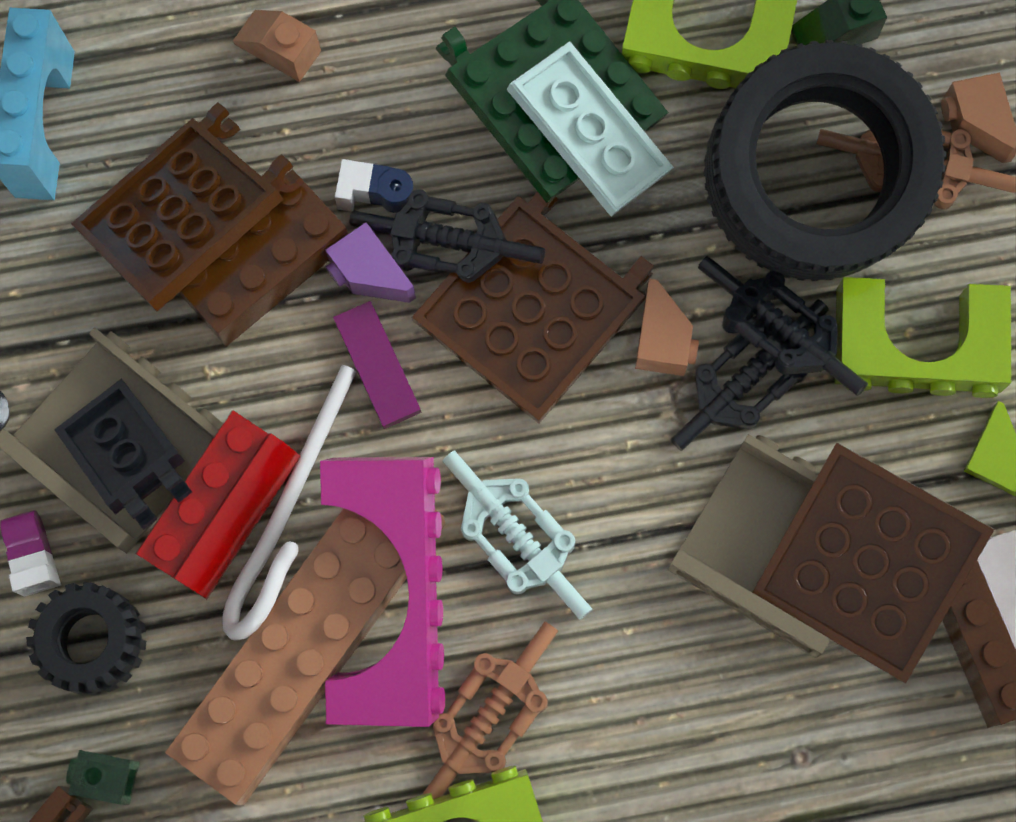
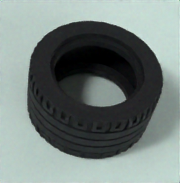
M826 40L824 43L811 41L805 46L801 43L790 50L788 48L781 50L777 56L773 54L767 61L760 63L752 72H749L744 80L735 88L718 116L707 143V152L704 159L705 190L708 191L709 196L707 200L711 204L712 215L717 217L719 221L718 227L723 229L727 240H732L736 245L734 248L743 252L749 261L753 259L757 262V266L767 268L770 272H779L785 278L793 277L801 281L805 279H810L811 281L833 280L834 278H842L866 269L891 255L905 245L915 235V232L925 223V218L931 214L932 206L939 197L937 192L943 185L941 178L946 169V166L943 164L946 158V151L943 150L945 136L942 135L941 129L943 126L941 121L938 122L936 114H938L936 107H933L930 102L932 99L928 94L925 95L921 83L916 82L912 73L903 70L899 62L895 63L886 54L880 55L876 53V50L871 47L869 49L862 47V44L855 43V45H849L847 41L834 43L832 40ZM823 102L848 110L867 125L876 138L881 150L884 178L879 198L872 211L862 222L838 229L814 228L791 219L774 205L761 184L756 165L758 137L763 124L771 116L795 104Z

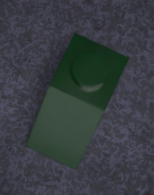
M827 0L794 23L791 32L797 45L802 43L805 46L811 41L824 43L826 40H832L834 43L847 41L849 45H855V43L863 44L878 39L886 22L887 15L880 0Z

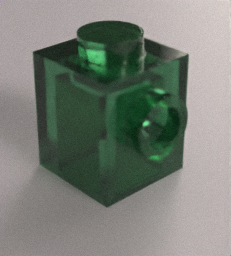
M79 750L78 757L71 760L67 770L66 783L70 784L68 794L120 805H130L140 762Z

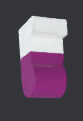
M33 510L1 520L0 528L7 548L6 555L11 571L9 579L12 591L25 597L61 586L47 534L38 512Z

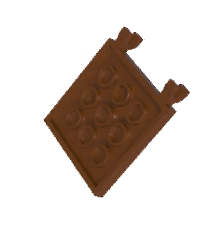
M219 102L208 111L206 117L199 123L194 118L188 121L71 223L79 234L156 311H159L166 303L172 300L183 288L205 271L210 264L284 199L280 195V191L292 192L304 183L302 178L291 170L293 165L282 154L272 162L269 169L261 176L219 141L217 137L227 139L241 130L230 118L221 124L223 119L230 113Z
M536 192L528 203L517 196L498 218V221L508 241L545 248L543 263L538 264L502 257L498 263L470 283L462 281L457 273L451 272L412 316V320L540 424L644 302L645 296L638 289L650 279L653 274L651 271L654 265L640 256L623 278L543 216L556 205L558 198L554 197L546 203L540 194Z

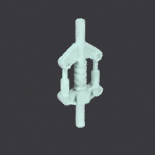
M456 451L449 453L442 462L469 492L461 525L462 535L469 541H476L489 556L487 560L507 582L509 591L518 595L524 593L527 589L544 586L548 583L579 620L592 611L590 605L560 572L568 554L574 549V535L570 531L564 530L547 510L543 511L529 495V485L525 480L497 479L481 481ZM522 501L535 515V521L551 538L552 542L541 550L542 545L538 541L534 542V536L530 532H525L527 528L523 524H518L519 519L516 515L511 516L510 513L512 511L509 507L503 506L506 502ZM489 516L492 518L490 522L494 526H499L498 531L501 535L506 534L505 539L507 542H513L514 550L521 552L520 557L524 561H529L526 565L517 570L500 550L496 551L482 535L484 522Z

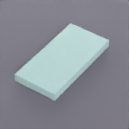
M570 41L511 82L507 88L511 96L611 217L674 168Z

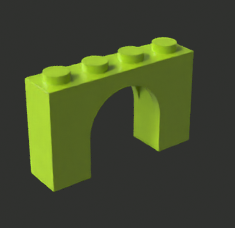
M633 0L623 42L622 55L638 73L653 71L667 74L668 77L677 81L693 79L706 82L709 86L717 89L736 88L757 65L767 61L773 54L777 56L781 50L788 48L797 0H755L750 27L746 35L736 44L720 50H707L696 47L679 34L672 16L675 0Z
M842 278L836 289L837 354L835 357L868 383L864 391L871 390L872 386L888 387V391L891 393L904 394L911 393L916 388L930 389V394L937 396L954 395L956 391H971L973 397L993 398L1011 384V286L968 284L959 295V341L955 353L944 360L922 362L905 356L893 345L888 337L885 327V279ZM835 379V384H841L838 380Z
M509 766L491 773L492 780L475 785L473 779L448 787L450 794L435 799L432 798L431 793L411 798L406 801L408 808L390 813L389 807H384L363 815L365 822H444L454 818H470L479 822H543L526 769L517 771L516 766Z

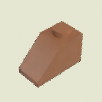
M254 10L233 40L236 46L298 82L302 80L321 52L316 30L283 11Z
M1000 72L952 82L941 101L944 120L951 123L953 132L959 129L967 131L971 136L970 144L1001 163L1011 162L1016 155V126Z
M649 279L635 369L684 376L688 364L695 365L699 340L691 339L693 325L659 281L655 279Z

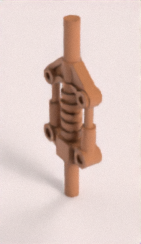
M820 129L816 144L856 154L855 158L869 187L873 191L881 192L884 164L880 147L873 133L868 130L861 138ZM959 129L952 133L941 130L942 135L945 136L943 146L947 147L948 152L947 160L944 159L943 163L946 166L945 173L942 174L941 179L943 185L938 190L939 197L934 203L937 208L949 209L968 182L1016 193L1015 176L972 166L974 159L969 146L971 136L967 131Z
M544 621L515 663L511 660L493 658L487 653L476 657L473 670L458 689L460 694L447 712L439 714V718L432 725L444 764L423 794L431 793L433 799L443 796L458 773H492L505 768V755L518 736L522 738L537 715L548 706L546 695L539 690L533 676L529 672L558 633L556 628ZM487 677L496 681L500 685L498 688L494 687L491 693L493 695L491 698L487 697L485 699L486 705L484 708L480 706L477 710L479 715L477 717L473 716L470 720L472 725L470 727L466 726L463 730L465 732L464 736H460L454 717L466 700L473 698ZM512 696H517L525 705L510 725L509 729L511 731L497 750H479L477 746L479 743L483 745L486 740L484 738L486 733L490 735L493 731L491 726L493 724L497 725L500 721L498 716L500 714L504 715L507 711L504 709L505 706L512 704Z

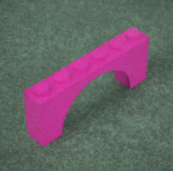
M339 457L321 460V505L336 506L353 511L365 517L382 530L390 539L402 560L409 591L405 623L390 651L379 662L369 667L350 672H337L325 680L326 724L429 727L439 718V714H443L445 708V691L443 687H439L438 670H442L444 665V647L442 643H438L437 626H441L443 622L442 600H437L436 582L441 581L443 572L441 556H436V538H440L442 530L440 512H435V494H439L441 487L440 470L438 467H434V457Z

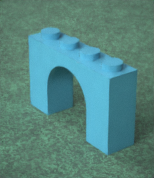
M9 7L0 68V180L15 198L55 200L60 162L49 148L44 134L45 87L70 89L75 51L51 10Z

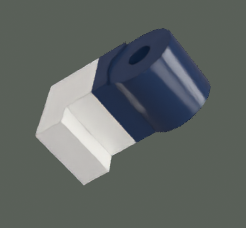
M342 159L335 193L337 209L352 212L355 202L382 205V207L392 213L400 212L408 203L409 195L414 191L413 181L406 171L398 168Z

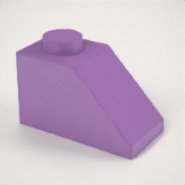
M364 223L326 249L330 262L326 269L339 287L346 284L352 294L408 303L416 299L414 286L367 223Z

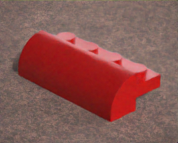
M232 410L184 480L192 490V493L179 503L174 497L172 498L135 554L207 600L292 472L300 455L273 434H268Z

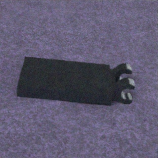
M122 378L54 429L106 505L115 515L125 508L130 516L136 519L143 530L157 520L155 514L143 500L152 492L164 485L178 503L192 493V490L175 470L185 460Z

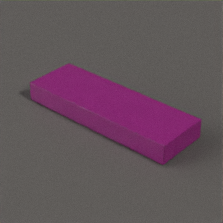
M368 301L334 316L336 326L383 429H387L422 413L372 302Z

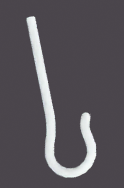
M341 365L300 453V458L289 476L268 524L230 590L224 606L222 624L224 633L231 640L237 641L248 638L265 621L276 602L285 576L298 554V545L295 542H286L281 547L271 564L256 602L245 618L239 622L246 596L264 568L283 532L355 377L356 371L348 366Z

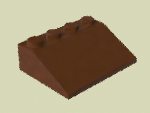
M1016 530L989 539L943 619V624L987 728L1016 720Z

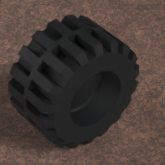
M83 582V586L75 583L65 585L66 591L64 592L54 590L48 595L51 601L48 604L40 602L35 609L41 613L38 620L30 618L28 628L34 630V635L26 637L27 647L32 648L34 651L33 654L29 655L32 665L40 668L37 673L43 679L51 681V685L80 695L87 694L92 696L100 695V691L111 692L118 688V682H127L132 677L129 673L132 667L139 668L142 659L138 658L140 650H146L147 642L142 639L141 633L146 632L144 623L138 619L140 613L136 607L131 605L128 599L103 585L98 586L92 582ZM89 615H99L105 620L108 627L107 645L101 655L95 660L86 664H77L68 653L67 638L69 632L80 619Z

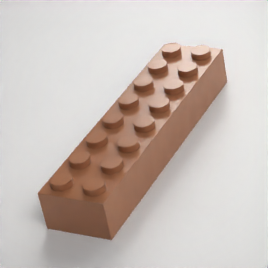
M343 508L278 597L265 621L251 634L165 753L235 805L244 806L324 695L325 680L342 670L407 579L402 560L396 548L382 530L365 517ZM441 514L442 529H443V527L445 526L446 523H445L444 515Z

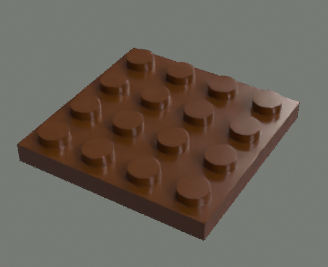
M836 443L752 593L900 681L907 683L995 529L843 445Z

